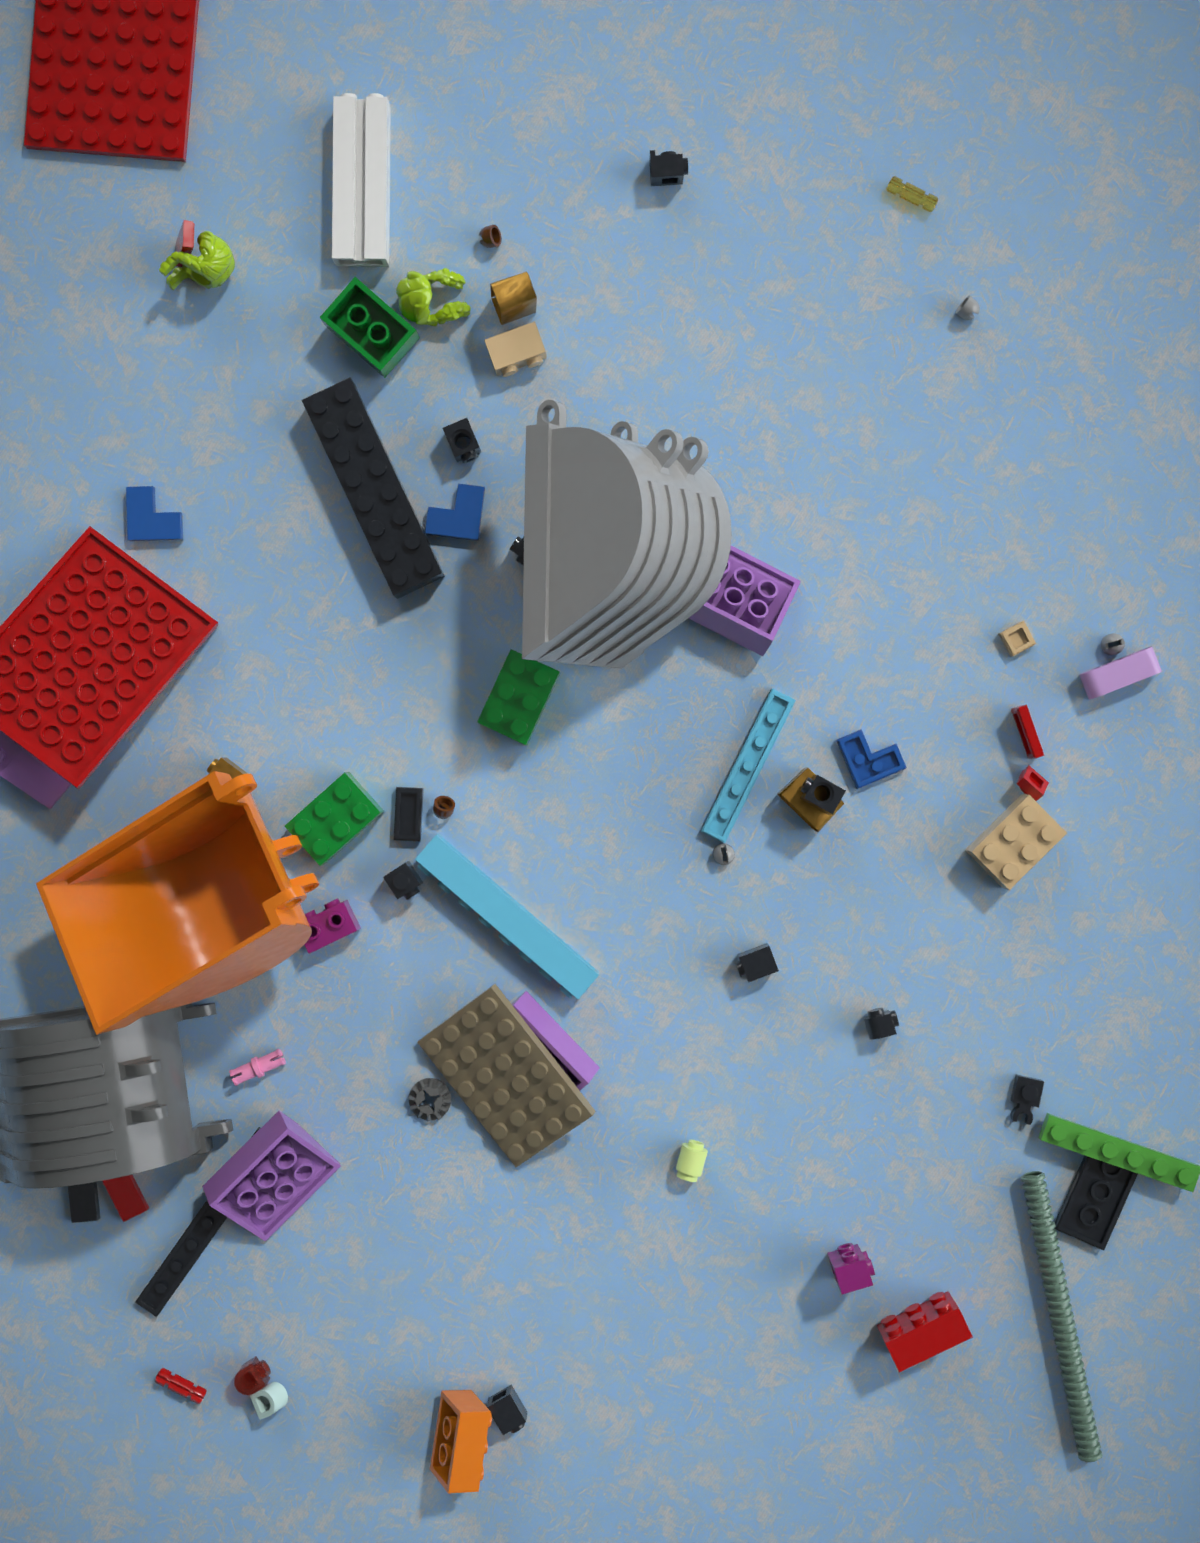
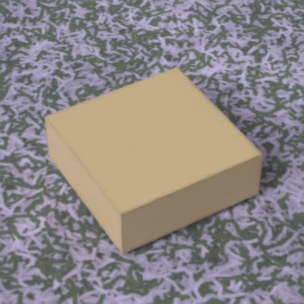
M1024 620L998 633L1010 657L1036 644Z

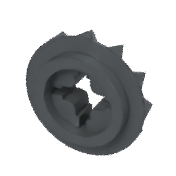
M425 1078L418 1081L412 1087L409 1094L410 1110L413 1111L417 1118L426 1121L439 1120L448 1112L451 1105V1094L448 1087L442 1081L435 1078ZM425 1091L430 1096L440 1095L434 1101V1109L429 1104L420 1105L426 1098Z

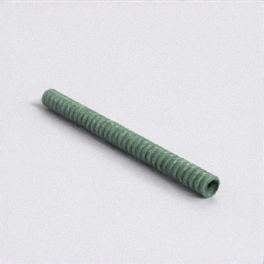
M1032 1171L1022 1175L1021 1181L1025 1182L1022 1186L1023 1190H1026L1024 1196L1028 1199L1026 1205L1030 1207L1028 1208V1214L1031 1215L1029 1220L1033 1223L1031 1225V1229L1034 1231L1032 1235L1036 1239L1034 1242L1035 1247L1038 1248L1036 1254L1039 1256L1038 1263L1041 1264L1039 1269L1043 1272L1041 1278L1044 1280L1043 1287L1045 1288V1296H1047L1046 1303L1049 1305L1048 1312L1051 1313L1049 1318L1053 1321L1051 1327L1054 1329V1342L1057 1345L1056 1351L1059 1354L1058 1360L1062 1370L1061 1376L1064 1378V1391L1067 1394L1066 1400L1069 1403V1415L1072 1419V1427H1074L1073 1434L1075 1435V1443H1077L1076 1449L1078 1451V1458L1081 1461L1095 1462L1102 1458L1103 1455L1100 1450V1442H1098L1099 1436L1095 1426L1096 1421L1093 1417L1094 1411L1091 1409L1092 1402L1089 1401L1091 1397L1088 1393L1089 1387L1086 1385L1087 1378L1083 1368L1084 1363L1081 1360L1082 1354L1079 1352L1081 1348L1077 1344L1079 1338L1076 1336L1077 1329L1075 1328V1320H1073L1074 1314L1071 1311L1072 1305L1069 1303L1071 1299L1067 1295L1069 1289L1066 1287L1067 1280L1064 1279L1066 1276L1065 1271L1062 1270L1064 1265L1060 1262L1062 1256L1058 1254L1061 1250L1057 1246L1059 1244L1058 1238H1055L1057 1232L1054 1230L1056 1226L1052 1221L1054 1216L1050 1213L1052 1207L1048 1205L1050 1203V1198L1047 1197L1049 1192L1045 1189L1047 1186L1046 1181L1043 1180L1045 1179V1174L1040 1171Z

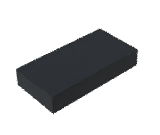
M396 787L393 840L421 841L424 788Z

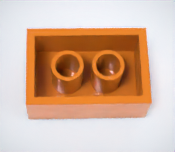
M472 1390L441 1391L430 1471L447 1493L479 1492L480 1481H482L484 1476L483 1459L484 1454L488 1450L487 1433L492 1423L491 1411Z

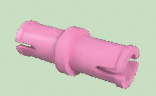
M277 1049L260 1058L257 1056L253 1057L251 1062L229 1070L230 1077H235L232 1079L234 1085L238 1086L240 1083L256 1076L261 1078L265 1075V1072L285 1065V1058L281 1057L283 1056L282 1051Z

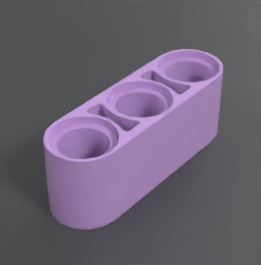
M1148 647L1079 674L1090 700L1162 672L1153 647Z

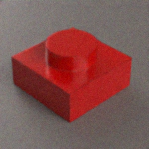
M1028 765L1021 772L1016 784L1024 794L1030 795L1037 801L1044 795L1049 782Z

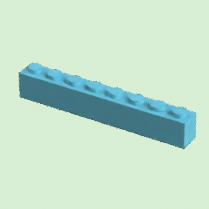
M440 834L435 835L416 857L415 860L419 862L417 867L427 876L433 874L440 880L437 884L445 892L450 894L452 891L460 898L458 903L468 911L471 909L476 911L480 915L478 920L490 929L493 926L500 932L498 937L508 946H511L513 943L520 949L518 954L528 963L534 961L540 966L539 972L546 979L551 981L554 978L561 984L559 989L567 997L572 998L575 996L579 999L599 976L597 969Z

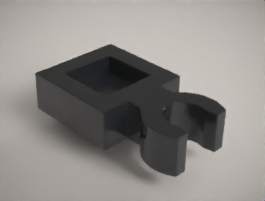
M1018 1074L1015 1075L1010 1100L1017 1103V1106L1011 1111V1120L1017 1122L1018 1115L1025 1113V1123L1031 1125L1033 1121V1114L1030 1111L1031 1106L1039 1108L1044 1086L1043 1080Z

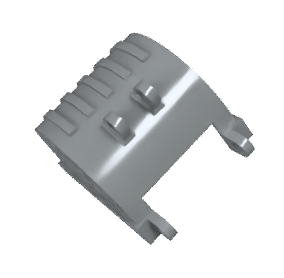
M546 400L539 406L537 424L526 426L522 659L622 669L643 654L646 648L696 613L709 600L725 572L730 554L732 533L730 513L724 494L714 477L702 466L709 453L705 441L696 437H688L683 441L682 436L678 432L664 429L657 433L648 445L638 443V430L632 423L624 421L616 423L609 435L587 428L566 427V409L558 401ZM554 408V418L552 421H549V412ZM627 429V438H621L622 432ZM671 437L672 447L669 451H666L664 449L665 442ZM696 445L698 449L697 455L691 459L690 450Z

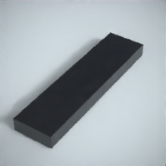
M97 1182L68 1186L71 1222L98 1221L100 1219Z

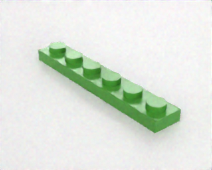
M1049 1113L1045 1116L1038 1137L1047 1143L1190 1192H1194L1200 1175V1165Z

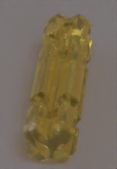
M896 176L891 178L886 189L888 192L894 195L898 193L900 198L916 206L920 204L923 209L929 212L934 210L938 202L937 196L930 193L926 195V191L908 182L904 184L902 183L903 180Z

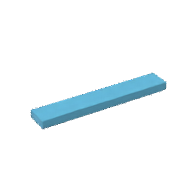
M771 688L701 832L723 843L726 842L796 701L795 699Z

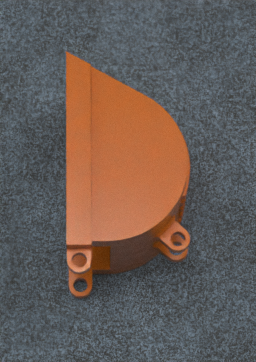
M213 771L36 883L96 1035L126 1027L143 1016L194 1003L239 986L282 963L309 940L312 930L300 903L307 898L306 893L319 886V882L314 873L305 874L293 879L288 878L280 858L297 852L302 848V844L297 835L287 836L274 841L271 839L251 794L257 787L252 774H242L232 779L230 774Z

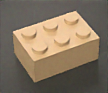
M1021 794L965 851L1002 888L1010 890L1067 832L1030 795Z

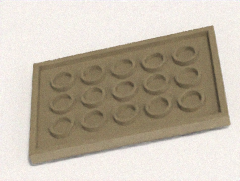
M493 984L417 1042L515 1167H518L592 1117L596 1112L496 984Z

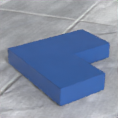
M458 483L455 510L428 507L425 534L479 541L485 487Z
M126 487L128 541L183 540L182 513H156L155 487Z
M862 729L836 739L856 789L907 768L897 744L871 753Z

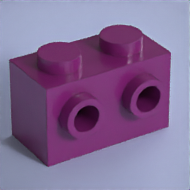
M339 898L324 905L326 910L316 914L315 910H312L305 914L312 930L309 940L304 944L309 954L361 929L348 900L340 903Z
M846 1243L840 1245L837 1248L838 1250L827 1253L834 1278L842 1295L873 1286L871 1276L875 1275L871 1259H869L866 1251H861L858 1244Z

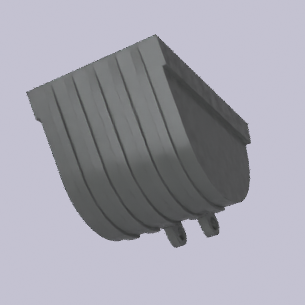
M190 1003L143 1016L126 1027L98 1035L94 1031L85 1006L0 1019V1180L4 1183H14L19 1187L32 1189L80 1185L128 1176L172 1164L191 1155L208 1153L213 1148L211 1136L233 1131L232 1119L203 1122L192 1128L177 1022L216 1014L215 1003L194 1006Z

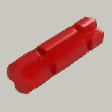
M165 1368L158 1372L155 1378L157 1384L163 1387L167 1385V1389L184 1398L190 1397V1401L196 1404H200L203 1401L207 1392L205 1388L199 1385L195 1387L193 1382L177 1374L173 1376L171 1375L172 1372Z

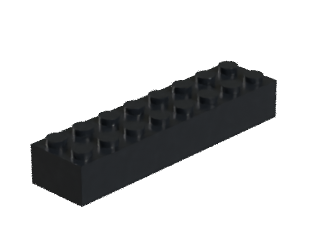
M351 377L303 399L302 403L393 596L398 599L445 577Z

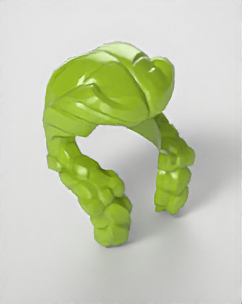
M204 231L197 238L201 252L199 257L184 252H173L171 256L166 258V261L161 263L159 272L166 277L178 263L183 264V268H174L172 274L166 278V283L172 290L185 279H191L207 289L220 287L228 280L235 268L234 256L229 245L212 232Z
M447 268L425 275L416 271L407 272L406 277L400 280L396 288L401 314L407 320L416 322L418 325L435 327L438 324L469 316L471 307L466 302L455 301L446 303L442 309L430 315L429 309L432 299L431 284L438 281L446 286L463 289V285L466 283L464 277L453 271L450 272Z

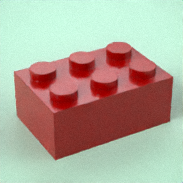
M949 1291L945 1293L937 1292L930 1296L928 1301L922 1304H912L905 1309V1312L897 1316L889 1315L883 1318L881 1323L877 1325L899 1373L973 1338L958 1305Z

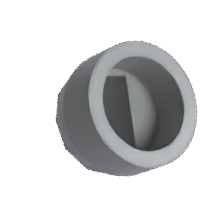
M969 295L959 305L956 314L965 320H972L975 318L972 312L979 313V304Z
M1116 633L1106 635L1101 641V648L1108 655L1119 654L1125 646L1122 636ZM1119 641L1120 645L1108 647V643Z
M719 844L713 850V858L718 864L728 865L734 859V850L728 844ZM721 848H726L728 861H723Z

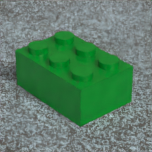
M356 277L352 279L319 317L331 332L384 378L420 339L415 328Z
M510 649L477 723L524 745H528L561 674L560 671L536 660L522 659L521 653Z
M344 772L285 825V828L292 835L299 837L302 847L319 866H322L377 819L384 810L350 772Z

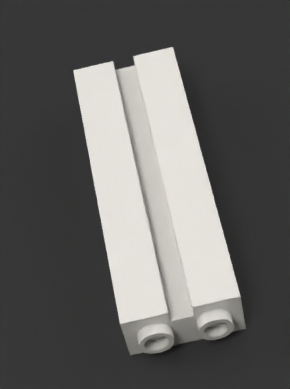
M351 93L333 96L332 259L336 266L389 267L391 107L388 98L377 93L369 94L366 99H357V96Z

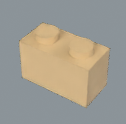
M535 321L484 340L497 376H511L518 372V368L526 365L528 368L536 367L543 363V359L547 358Z

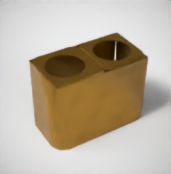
M527 271L490 283L491 297H494L491 299L501 325L536 313L537 296Z
M807 767L800 771L777 794L814 831L819 832L843 806L844 802L841 800L833 815H828L801 800L800 798L803 793L800 789L807 777L812 778L815 775ZM823 786L816 787L814 791L815 798L819 801H823L826 798L827 791Z

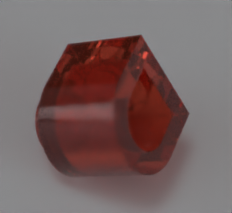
M257 1356L244 1363L234 1379L237 1391L243 1395H252L264 1388L270 1380L271 1370L265 1360L259 1361Z

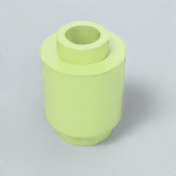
M689 1140L688 1143H682L676 1165V1170H678L676 1176L680 1179L697 1182L698 1177L702 1175L708 1150L703 1148L704 1144L702 1142Z

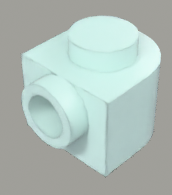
M278 1382L263 1385L249 1394L260 1420L271 1416L283 1408L288 1401L286 1389Z

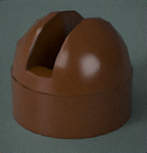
M496 225L486 226L479 232V236L482 237L480 243L484 247L494 248L500 246L502 238L500 230Z
M439 796L434 800L433 813L437 818L447 819L453 814L455 802L452 798Z

